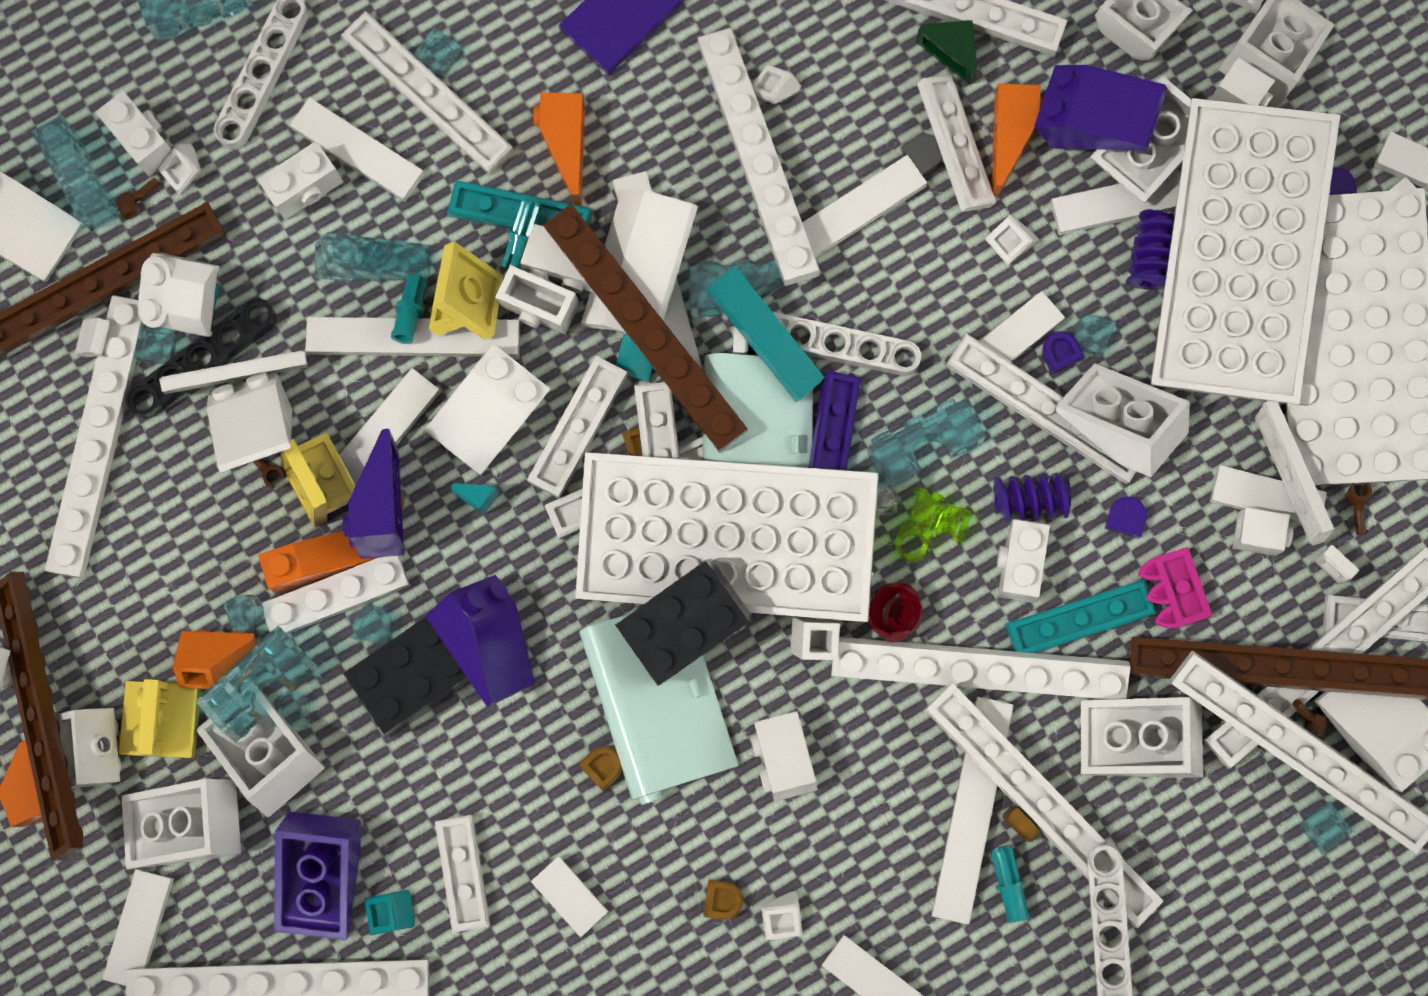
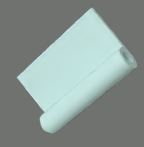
M730 353L706 355L704 358L705 375L745 424L748 431L721 452L716 450L703 433V461L808 468L812 448L813 389L801 400L795 402L759 356Z
M625 615L588 626L580 630L579 633L631 799H639L641 805L662 799L661 791L729 770L739 765L704 657L701 656L665 683L657 686L615 626L628 616Z

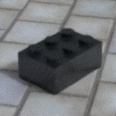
M711 558L703 561L615 626L657 686H660L755 618Z
M426 617L343 673L382 733L390 737L470 683Z

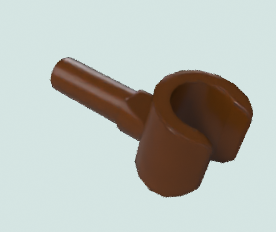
M155 177L139 190L133 193H123L118 196L116 204L125 220L136 217L141 212L137 202L160 185Z
M262 459L252 461L263 473V481L269 487L276 488L268 479L272 471H278L281 476L286 478V474L281 468L270 466Z
M1352 483L1346 491L1345 497L1347 502L1354 507L1356 535H1365V503L1372 494V487L1369 483H1365L1362 489V497L1355 493V486Z
M1299 699L1294 700L1292 706L1306 720L1304 728L1313 735L1324 739L1329 719L1314 714Z

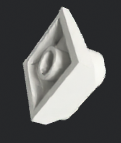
M1106 0L1097 11L1095 17L1097 19V27L1103 35L1133 58L1146 61L1152 59L1157 54L1160 47L1190 15L1192 9L1190 7L1187 8L1178 0Z
M152 253L150 258L144 262L141 270L138 298V315L141 321L151 328L164 327L191 334L212 336L211 324L219 266L165 253Z

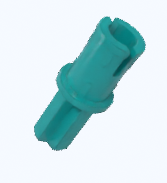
M530 200L521 201L513 230H508V234L511 236L503 261H501L502 266L510 267L512 265L523 270L520 263L532 226L537 224L542 209L540 204Z
M420 274L407 277L402 299L397 302L395 307L398 313L393 331L391 332V338L402 344H411L413 342L418 317L423 316L424 313L422 303L428 281L426 278L421 277Z
M1011 846L995 848L991 851L999 884L995 887L996 890L1001 892L1007 915V923L1027 920L1031 916L1028 912L1022 887L1025 884V880L1020 879L1013 848Z

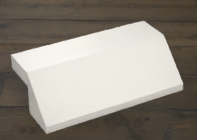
M622 190L605 247L664 321L698 206L647 190ZM591 289L581 324L590 328L609 329L623 335L626 334Z

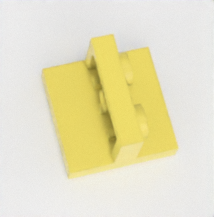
M455 241L444 245L429 330L440 336L464 326L485 340L493 337L495 334L499 303L495 296L504 276Z
M327 432L299 446L292 439L291 448L281 451V467L314 528L327 522L328 513L348 504L356 485Z
M144 679V682L126 681L119 755L195 759L196 729L198 728L201 689L180 688L177 683H167L160 680Z

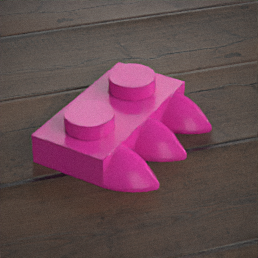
M1188 547L1154 557L1140 568L1138 572L1139 577L1147 580H1158V584L1149 591L1146 599L1156 604L1167 605L1157 616L1155 624L1165 628L1177 629L1213 617Z

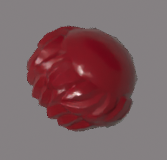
M888 583L874 592L875 596L871 597L868 622L880 637L889 642H898L906 639L919 628L923 619V606L919 600L918 593L912 586L906 583Z

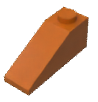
M998 83L994 95L992 191L994 196L998 197L1036 130L1034 125L1044 97H1040L1041 85Z
M540 92V105H534L533 109L534 126H539L542 138L574 205L582 206L585 102L583 93Z
M344 531L294 542L258 554L267 587L278 595L376 559H361L356 548L350 547L349 537L344 536Z

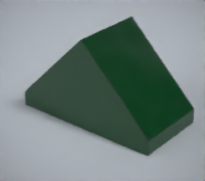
M973 20L922 24L918 29L916 43L970 85L974 80L977 70Z

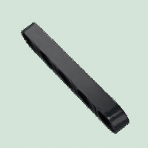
M253 298L212 327V336H200L133 386L126 396L128 409L144 419L152 418L189 391L164 394L159 380L161 377L166 376L171 371L185 373L226 364L275 326L277 314L270 303L261 298ZM257 307L266 308L268 310L267 320L257 325L251 323V312ZM229 328L238 329L240 333L238 342L232 346L223 345L221 339L224 331ZM199 350H209L211 354L210 362L204 367L194 366V354ZM143 392L151 393L153 396L152 406L147 410H138L135 402L137 397Z

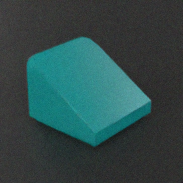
M624 334L616 366L627 371L628 377L649 382L653 367L628 335Z
M454 483L451 486L452 492L458 498L481 514L487 512L500 493L494 486Z
M408 890L364 899L370 936L415 926L411 895Z

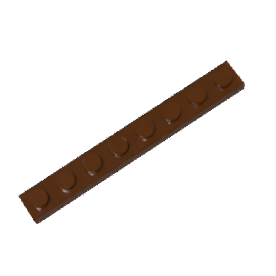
M206 202L0 312V357L111 298L112 295L114 296L139 283L142 266L152 253H165L185 258L226 236L227 234L212 206Z
M572 203L544 223L543 227L716 450L721 452L746 433L748 428Z
M10 571L0 580V623L6 649L10 650L8 660L51 861L66 860L84 847L83 830L79 825L76 813V798L74 791L71 789L67 772L68 761L63 753L60 740V725L56 720L53 708V693L48 685L45 657L40 649L37 635L38 624L33 617L30 603V589L26 585L24 572Z
M1132 637L1131 668L1129 676L1170 679L1193 650L1241 685L1428 699V659L1141 637Z

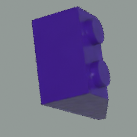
M1055 65L1034 127L1048 145L1054 149L1147 151L1167 87L1162 83L1090 65Z
M389 428L381 430L348 501L349 515H343L344 536L349 537L350 547L356 548L361 559L405 555L400 457Z
M496 575L450 592L426 615V618L487 707L523 691L535 683L516 603L509 595L505 585L500 582Z
M292 811L287 813L275 830L274 932L339 940L348 939L360 860V819Z

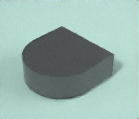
M921 134L901 148L904 156H909L923 177L936 169L943 159L936 137L931 134Z

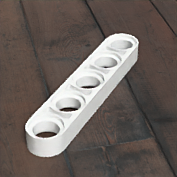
M277 0L215 123L214 134L225 148L231 150L239 149L248 141L307 22L309 13L303 0ZM294 3L300 6V13L295 18L289 19L283 16V9L288 4ZM280 33L285 36L286 40L282 47L273 49L268 46V39L273 34ZM262 63L268 64L271 70L267 77L264 79L253 77V70L257 65ZM244 94H253L256 98L255 104L249 109H240L238 107L239 98ZM230 124H237L241 129L239 136L234 140L223 138V130Z
M773 312L789 333L797 327H803L809 331V341L806 344L799 345L807 356L900 376L913 374L920 365L921 352L919 347L913 342ZM833 334L841 336L845 341V347L839 352L829 351L824 344L828 336ZM866 342L875 343L880 349L879 356L873 360L863 358L859 352L861 345ZM907 349L914 354L915 362L909 367L899 366L895 361V354L899 350Z
M1099 842L1090 848L1087 856L1097 996H1133L1123 861L1120 851L1115 845L1110 842ZM1106 850L1114 854L1116 862L1111 869L1100 870L1095 866L1094 857L1098 852ZM1104 888L1115 890L1119 895L1116 905L1109 908L1099 905L1096 900L1099 891ZM1106 926H1115L1121 931V939L1114 945H1106L1099 938L1101 930ZM1111 963L1120 965L1124 969L1122 979L1114 983L1105 980L1102 976V970L1106 965Z

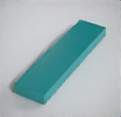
M455 180L447 214L453 218L513 230L522 200L534 201L541 205L542 209L537 221V225L543 226L544 223L570 204ZM573 205L590 226L593 214L592 209Z
M736 266L730 268L705 289L795 402L801 400L825 378Z
M1145 579L1006 623L1005 628L1013 651L1038 653L1154 616L1157 612L1153 602L1146 599L1149 590Z

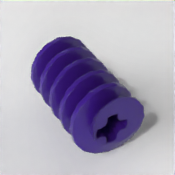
M1148 209L1139 213L1138 218L1141 222L1137 224L1136 232L1138 236L1135 237L1133 243L1136 249L1131 253L1133 263L1129 265L1128 269L1131 276L1127 278L1126 283L1135 288L1151 290L1165 286L1166 276L1163 274L1167 273L1168 262H1166V259H1169V246L1171 245L1174 218L1167 212Z
M1053 473L1050 482H1048L1044 474L1037 475L1035 485L1029 475L1022 477L1020 485L1015 476H1010L1006 487L1000 477H995L993 481V500L996 516L998 513H1002L1006 523H1009L1012 513L1017 512L1019 519L1025 521L1027 511H1031L1036 521L1039 520L1041 511L1045 509L1049 519H1054L1056 509L1060 508L1064 518H1068L1071 508V488L1068 474H1066L1064 482L1059 473Z

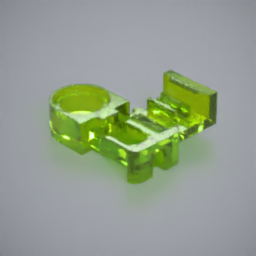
M914 488L913 494L917 498L908 523L902 521L895 540L898 555L901 559L910 563L919 562L925 558L934 536L933 531L938 536H940L941 532L952 535V540L962 545L972 517V511L945 504L944 497L941 494L935 492L930 494L926 492V489ZM960 518H964L961 523L958 535H956L955 532L960 521ZM911 535L919 537L923 542L920 552L914 555L905 553L901 547L903 540Z

